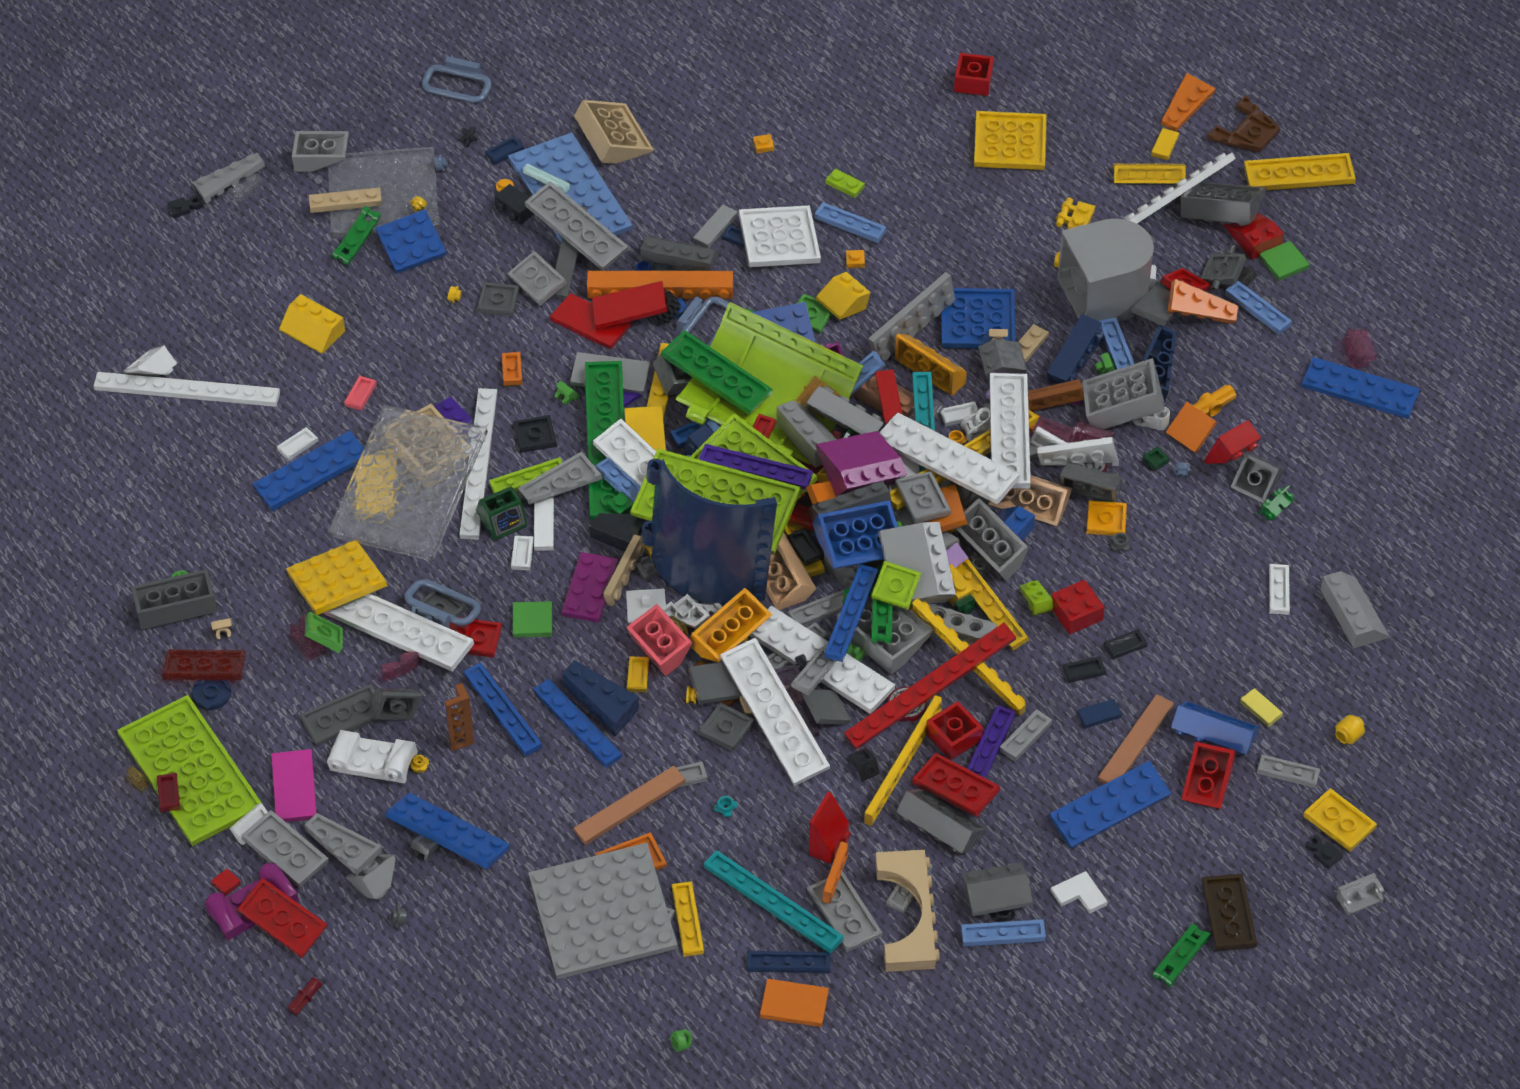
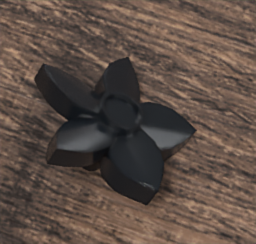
M471 127L469 130L462 128L463 136L458 140L465 141L466 147H469L471 141L478 140L474 135L476 132L475 127Z

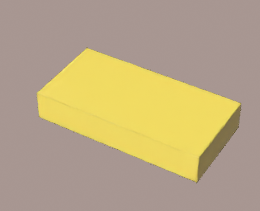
M1255 688L1240 699V703L1267 727L1282 717L1283 712Z

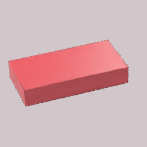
M359 376L344 402L345 406L362 411L377 384L376 380Z

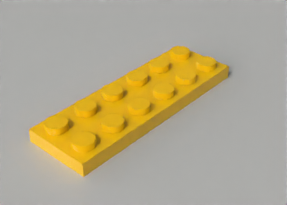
M1349 153L1244 161L1243 165L1248 186L1266 187V190L1355 184L1356 180Z

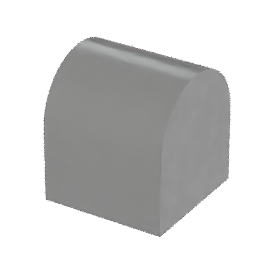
M1105 219L1062 231L1058 281L1078 319L1084 314L1097 321L1117 318V321L1120 322L1136 316V314L1132 313L1133 306L1149 291L1154 250L1152 238L1143 227L1124 219Z

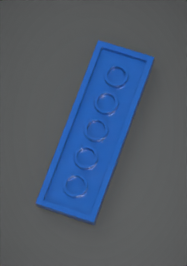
M1316 357L1312 358L1301 386L1409 419L1420 388Z
M348 431L252 484L271 511H274L369 459L370 456L354 434Z
M1147 761L1055 810L1048 817L1068 847L1072 849L1169 797L1171 792L1152 763Z
M411 793L405 795L386 812V817L486 869L498 861L510 848V844Z

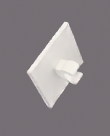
M665 589L626 591L628 623L634 622L656 604L661 608L666 605Z

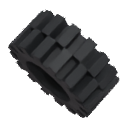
M665 290L667 312L649 316L658 325H665L666 322L669 324L671 322L670 319L674 320L675 315L679 314L677 310L681 309L679 300L669 290Z

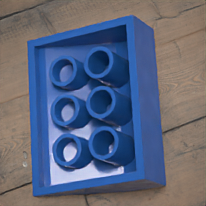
M890 500L818 514L812 523L817 540L833 569L884 559L878 532L898 527Z

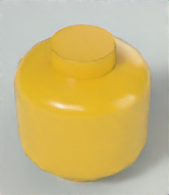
M1354 715L1345 716L1335 726L1337 739L1344 744H1354L1365 733L1363 720Z

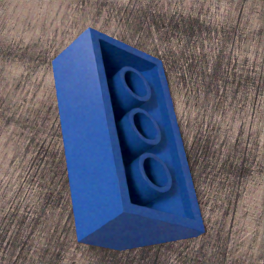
M1188 701L1178 705L1171 728L1176 729L1175 732L1185 736L1187 734L1193 735L1195 740L1213 742V746L1230 748L1235 750L1237 755L1241 756L1250 752L1260 729L1259 726Z

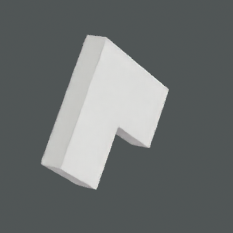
M1086 871L1051 887V893L1061 907L1077 899L1082 902L1089 914L1107 906V900Z

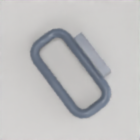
M447 56L445 60L446 66L436 64L429 67L422 80L423 89L430 94L470 103L484 101L489 94L492 84L490 78L482 74L480 63ZM440 71L484 82L485 85L481 94L475 97L429 86V81L434 72Z
M696 296L679 318L676 332L681 334L685 330L690 333L711 304H717L726 309L729 302L719 297H710L702 303V299ZM715 335L712 337V339H711V340L709 341V343L707 344L709 347L711 346L712 341H713Z
M427 579L414 582L405 593V600L412 606L413 613L449 628V623L458 626L469 625L481 611V605L478 601ZM427 587L473 607V610L467 617L458 618L416 600L412 596L419 588Z

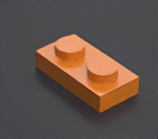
M520 352L502 353L504 386L522 385Z

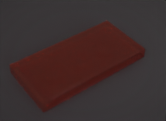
M168 649L162 674L163 680H242L246 650Z

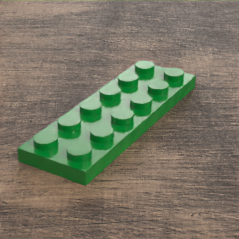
M685 330L661 353L663 358L748 415H751L773 392L771 387Z

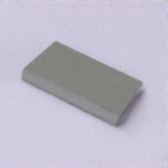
M535 251L507 273L539 306L567 284L566 279Z
M932 471L895 480V485L914 524L951 515V510Z

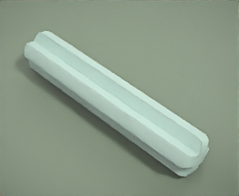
M526 164L523 168L524 174L545 184L551 181L564 193H567L570 189L568 182L530 164Z

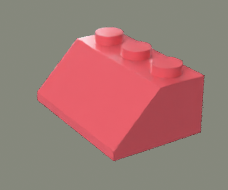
M658 604L654 605L626 627L631 638L665 676L681 665L692 645L689 638Z

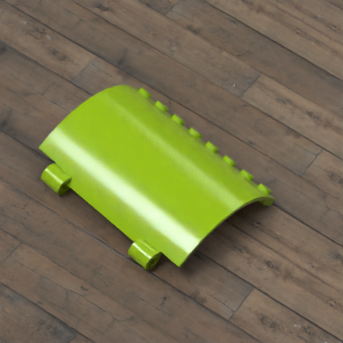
M730 302L710 347L773 389L772 394L751 415H748L692 377L684 390L676 397V400L690 406L686 413V418L700 425H704L708 418L723 425L733 414H736L750 426H753L758 414L774 418L777 422V406L794 400L808 407L807 401L818 386L822 388L827 386L834 391L832 394L837 397L842 395L849 399L863 369V365ZM811 410L829 432H832L836 423ZM776 423L769 440L790 456L810 465V461Z

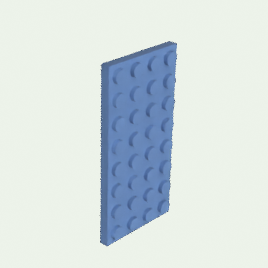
M573 133L508 155L509 162L531 196L546 184L524 174L523 168L526 164H530L568 182L570 189L565 194L578 205L588 207L587 212L615 236L633 229L630 220ZM554 231L560 242H562L563 237Z

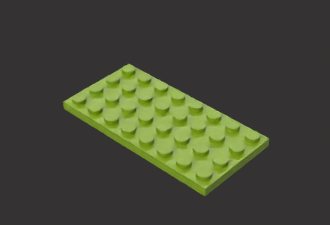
M657 449L653 459H664L667 468L678 482L691 492L708 500L725 504L748 505L756 504V500L775 497L777 509L771 554L775 555L801 492L799 486ZM646 476L630 513L631 516L652 521L655 485L650 484L646 480Z
M188 695L117 730L119 737L157 794V775L177 773L181 810L169 812L192 846L233 826L257 804L261 803Z

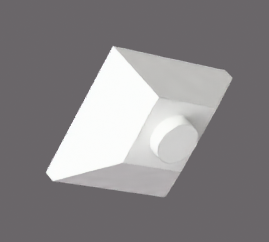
M161 346L148 350L123 372L132 375L166 376L173 371L172 367L177 362L166 347Z

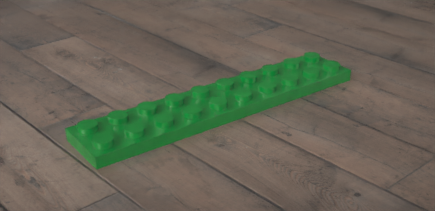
M622 361L585 362L588 459L594 466L607 457L593 445V440L619 419L624 421ZM603 477L602 480L589 484L590 520L595 519L599 513H614L607 507V502L618 495L619 492Z

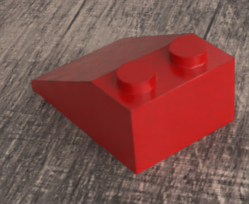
M1257 213L1256 218L1249 225H1239L1236 222L1223 224L1251 260L1258 258L1260 253L1283 243L1284 233L1274 221Z
M1249 420L1219 436L1204 462L1206 464L1228 463L1231 460L1237 461L1244 455L1243 453L1247 451L1250 453L1258 447L1257 444L1261 436Z
M1195 741L1181 800L1221 809L1236 758L1235 750Z
M828 791L810 820L809 855L831 864L837 854L840 842L847 843L851 832H849L847 818L833 794Z

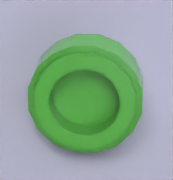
M677 1030L671 1033V1043L675 1051L681 1052L691 1046L692 1036L688 1030Z

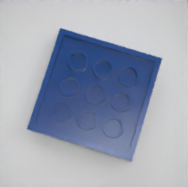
M953 288L955 300L941 312L942 348H979L978 346L992 340L993 337H989V329H1008V337L1003 338L1007 341H1015L1014 289Z

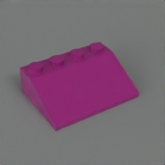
M878 431L815 445L836 497L881 481L886 486L895 484V480L908 475L901 457Z

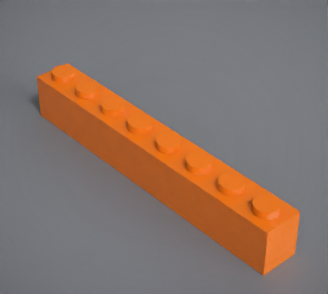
M588 271L587 276L588 299L658 281H663L664 290L671 291L677 299L689 300L695 299L696 296L705 300L710 297H719L723 300L733 299V271Z

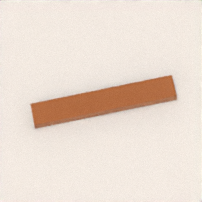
M1156 694L1098 776L1099 782L1106 784L1129 771L1173 708L1174 702Z
M672 766L574 827V832L587 845L685 784V778L675 766Z

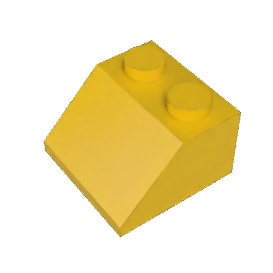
M845 272L833 277L816 296V300L841 320L865 310L871 292L849 273Z

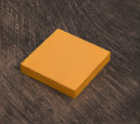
M1089 500L1086 534L1112 536L1117 533H1125L1127 503Z

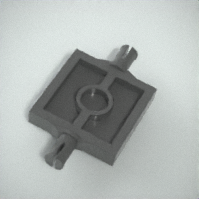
M1230 244L1225 253L1211 254L1201 279L1212 284L1210 287L1212 292H1217L1221 284H1236L1246 257L1245 254H1235L1236 247L1234 245L1231 246Z

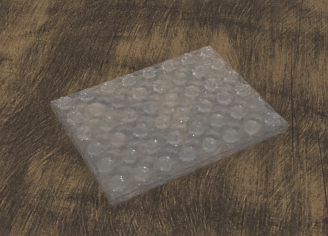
M383 405L327 532L328 535L351 542L355 540L360 544L433 561L486 438L487 428Z

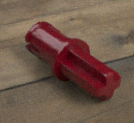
M312 977L307 985L298 991L297 997L288 1006L289 1011L297 1015L308 1002L312 1001L313 995L322 987V983L317 978Z

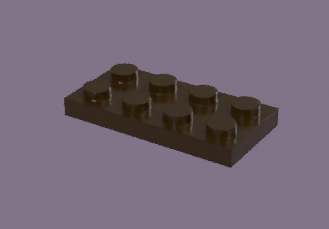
M1243 873L1202 877L1201 882L1215 951L1256 948L1257 939Z

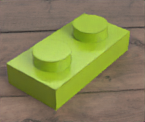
M834 169L825 181V184L854 198L865 188L864 182L837 169Z

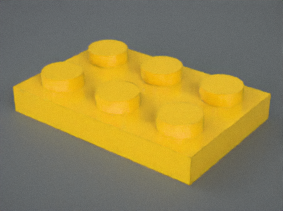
M1331 788L1304 811L1303 815L1349 852L1377 827L1376 822Z

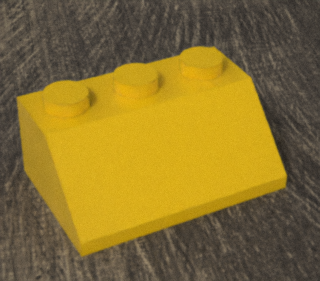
M300 294L288 306L279 330L323 354L345 332V326L342 316Z

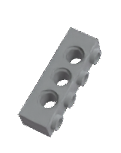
M927 603L931 608V612L935 616L938 614L944 620V624L948 628L954 629L958 634V638L962 642L966 641L969 645H972L997 627L996 623L989 620L979 619L969 614L956 612L953 609ZM935 632L932 633L933 636L939 637Z

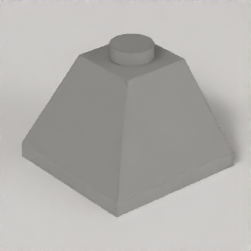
M379 854L358 875L352 872L346 878L367 898L379 899L391 887L396 858L394 855Z

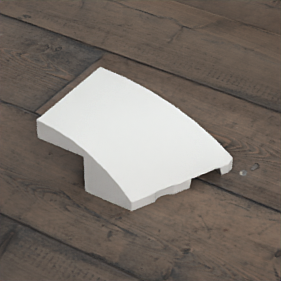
M687 594L676 603L669 602L661 609L671 620L692 628H699L710 618V610L716 613L722 606L719 603H714L715 605L699 604L697 600L692 599Z

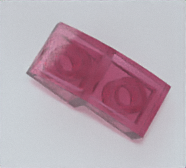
M407 652L398 655L399 662H389L380 665L383 682L401 677L420 665L418 652Z

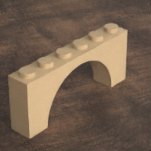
M925 850L876 852L877 880L890 881L903 886L913 894L921 909L919 924L910 935L895 943L884 944L885 971L935 969L936 962L939 961V949H935L934 944L938 942L937 930L933 931L932 925L936 924L935 912H931V906H934L933 894H929V888H932L931 875H927V870L930 869L929 857L925 856Z

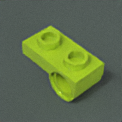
M1038 580L1020 585V591L1028 601L1029 609L1033 616L1053 610L1052 598Z

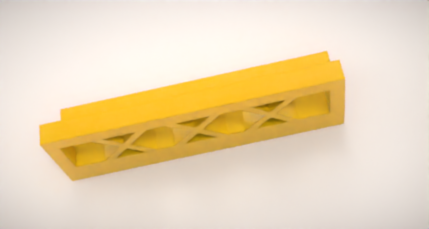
M1113 163L1114 183H1177L1185 178L1186 166L1184 164Z

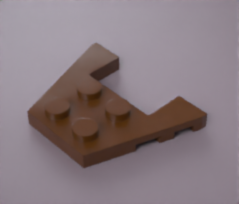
M1245 95L1236 104V109L1247 114L1248 117L1232 133L1216 125L1207 134V139L1260 153L1278 135L1280 127L1267 114L1264 115L1259 111V107L1256 104L1253 105L1250 102V98Z

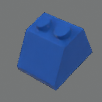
M1020 506L1003 508L997 514L1022 541L1034 529L1035 515Z

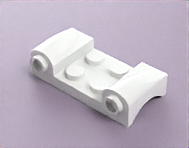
M340 730L327 763L330 771L405 783L409 764L412 758L417 755L418 750L415 742L396 739L395 743L360 738L359 733Z

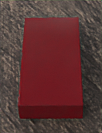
M177 773L157 775L160 813L181 810Z

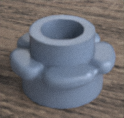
M439 155V157L434 158L437 171L443 170L445 172V168L448 167L447 159Z
M1180 462L1175 464L1173 472L1179 478H1187L1192 473V470L1190 469V464Z

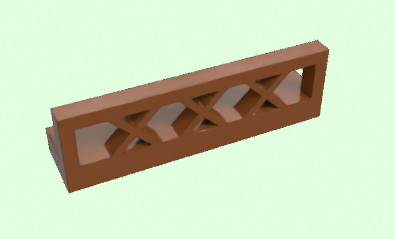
M1080 379L1029 390L1028 410L1036 411L1084 400Z
M463 683L455 685L456 697L445 701L449 743L452 751L474 744L470 698ZM458 715L459 719L453 720Z

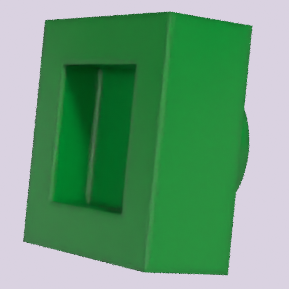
M620 492L607 502V507L615 514H626L632 509L634 503Z

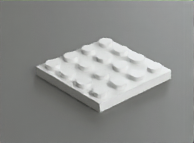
M810 205L739 209V219L749 267L821 262Z

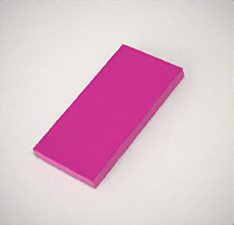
M312 749L272 753L276 814L285 822L310 820L317 813Z

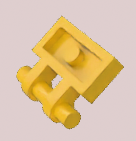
M1067 198L1061 206V212L1056 217V226L1062 227L1063 224H1067V229L1089 224L1096 206L1078 201L1077 206L1072 205L1073 199ZM1072 213L1073 215L1072 217L1067 216V214Z

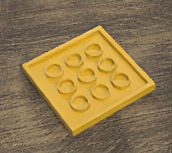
M976 111L974 167L1045 170L1046 114Z
M357 540L286 568L289 577L316 615L387 587L385 578Z

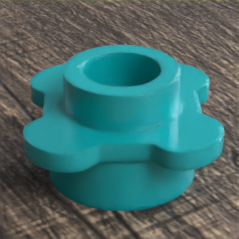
M722 796L719 798L718 804L714 806V811L724 814L725 817H730L738 804L731 797Z

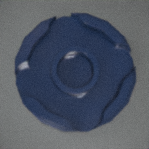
M207 675L200 678L193 686L192 699L201 709H219L227 704L231 698V686L221 676L213 677V675Z

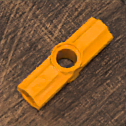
M1230 384L1224 385L1211 394L1209 392L1204 393L1193 406L1206 415L1213 417L1220 412L1224 405L1236 399V393Z

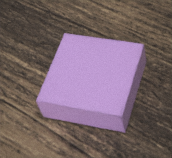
M957 542L946 550L949 565L952 564L955 568L968 559Z

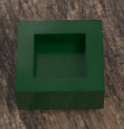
M1158 446L1143 455V461L1154 471L1168 464L1170 460Z
M969 594L954 602V610L966 615L971 614L974 610L975 598Z

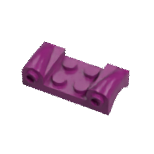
M276 863L263 865L259 872L260 879L227 897L223 893H212L208 896L205 902L207 913L218 924L227 941L255 926L253 922L237 912V909L262 878L296 902L299 901L298 893Z

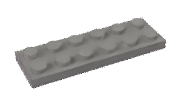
M551 181L525 201V206L602 271L628 250V246Z
M945 272L870 336L868 340L871 352L873 350L876 351L882 361H886L895 352L897 334H906L914 337L917 332L926 327L947 306L951 305L955 300L951 275Z

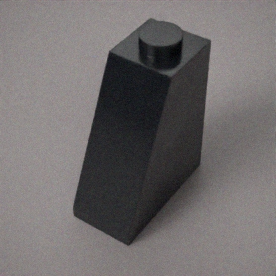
M599 513L589 524L590 538L626 551L633 535L641 536L642 525L649 520L631 516V514Z

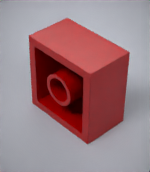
M959 53L954 92L989 96L994 57Z
M1085 579L1051 594L1053 601L1052 611L1069 635L1103 621L1105 607Z
M959 701L927 720L926 735L950 760L978 744L982 738L983 726Z

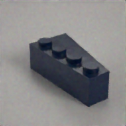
M1084 314L1080 316L1047 371L1048 381L1060 384L1077 379V375L1103 341L1104 331L1102 330V322Z
M1159 325L1142 361L1153 358L1165 403L1169 392L1177 332Z
M574 660L563 672L564 687L579 702H582L591 713H594L600 719V722L607 726L615 736L638 712L639 698L637 695Z

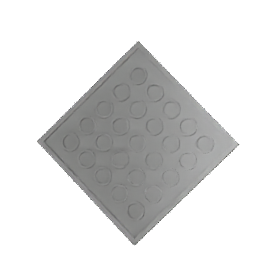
M648 843L528 872L557 979L678 949Z

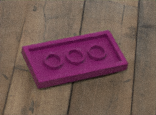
M584 552L580 553L563 605L562 616L600 622L605 606L603 593L617 568L618 558Z

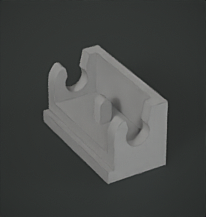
M1375 873L1338 887L1336 898L1346 914L1350 915L1383 901L1384 898L1381 893L1384 892V889L1376 878Z

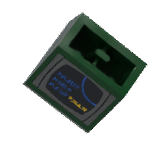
M512 486L478 501L476 512L494 541L528 526L522 502Z

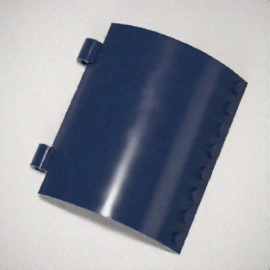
M651 459L647 463L646 480L650 484L655 485L652 521H646L642 525L641 541L646 546H652L651 560L661 577L683 595L688 594L692 599L715 605L714 603H719L721 606H724L744 588L759 602L765 601L777 509L776 498L756 500V504L748 505L725 504L708 500L691 492L678 482L667 468L664 459Z

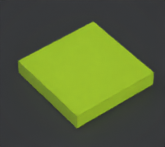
M884 561L871 598L909 610L921 578V573Z

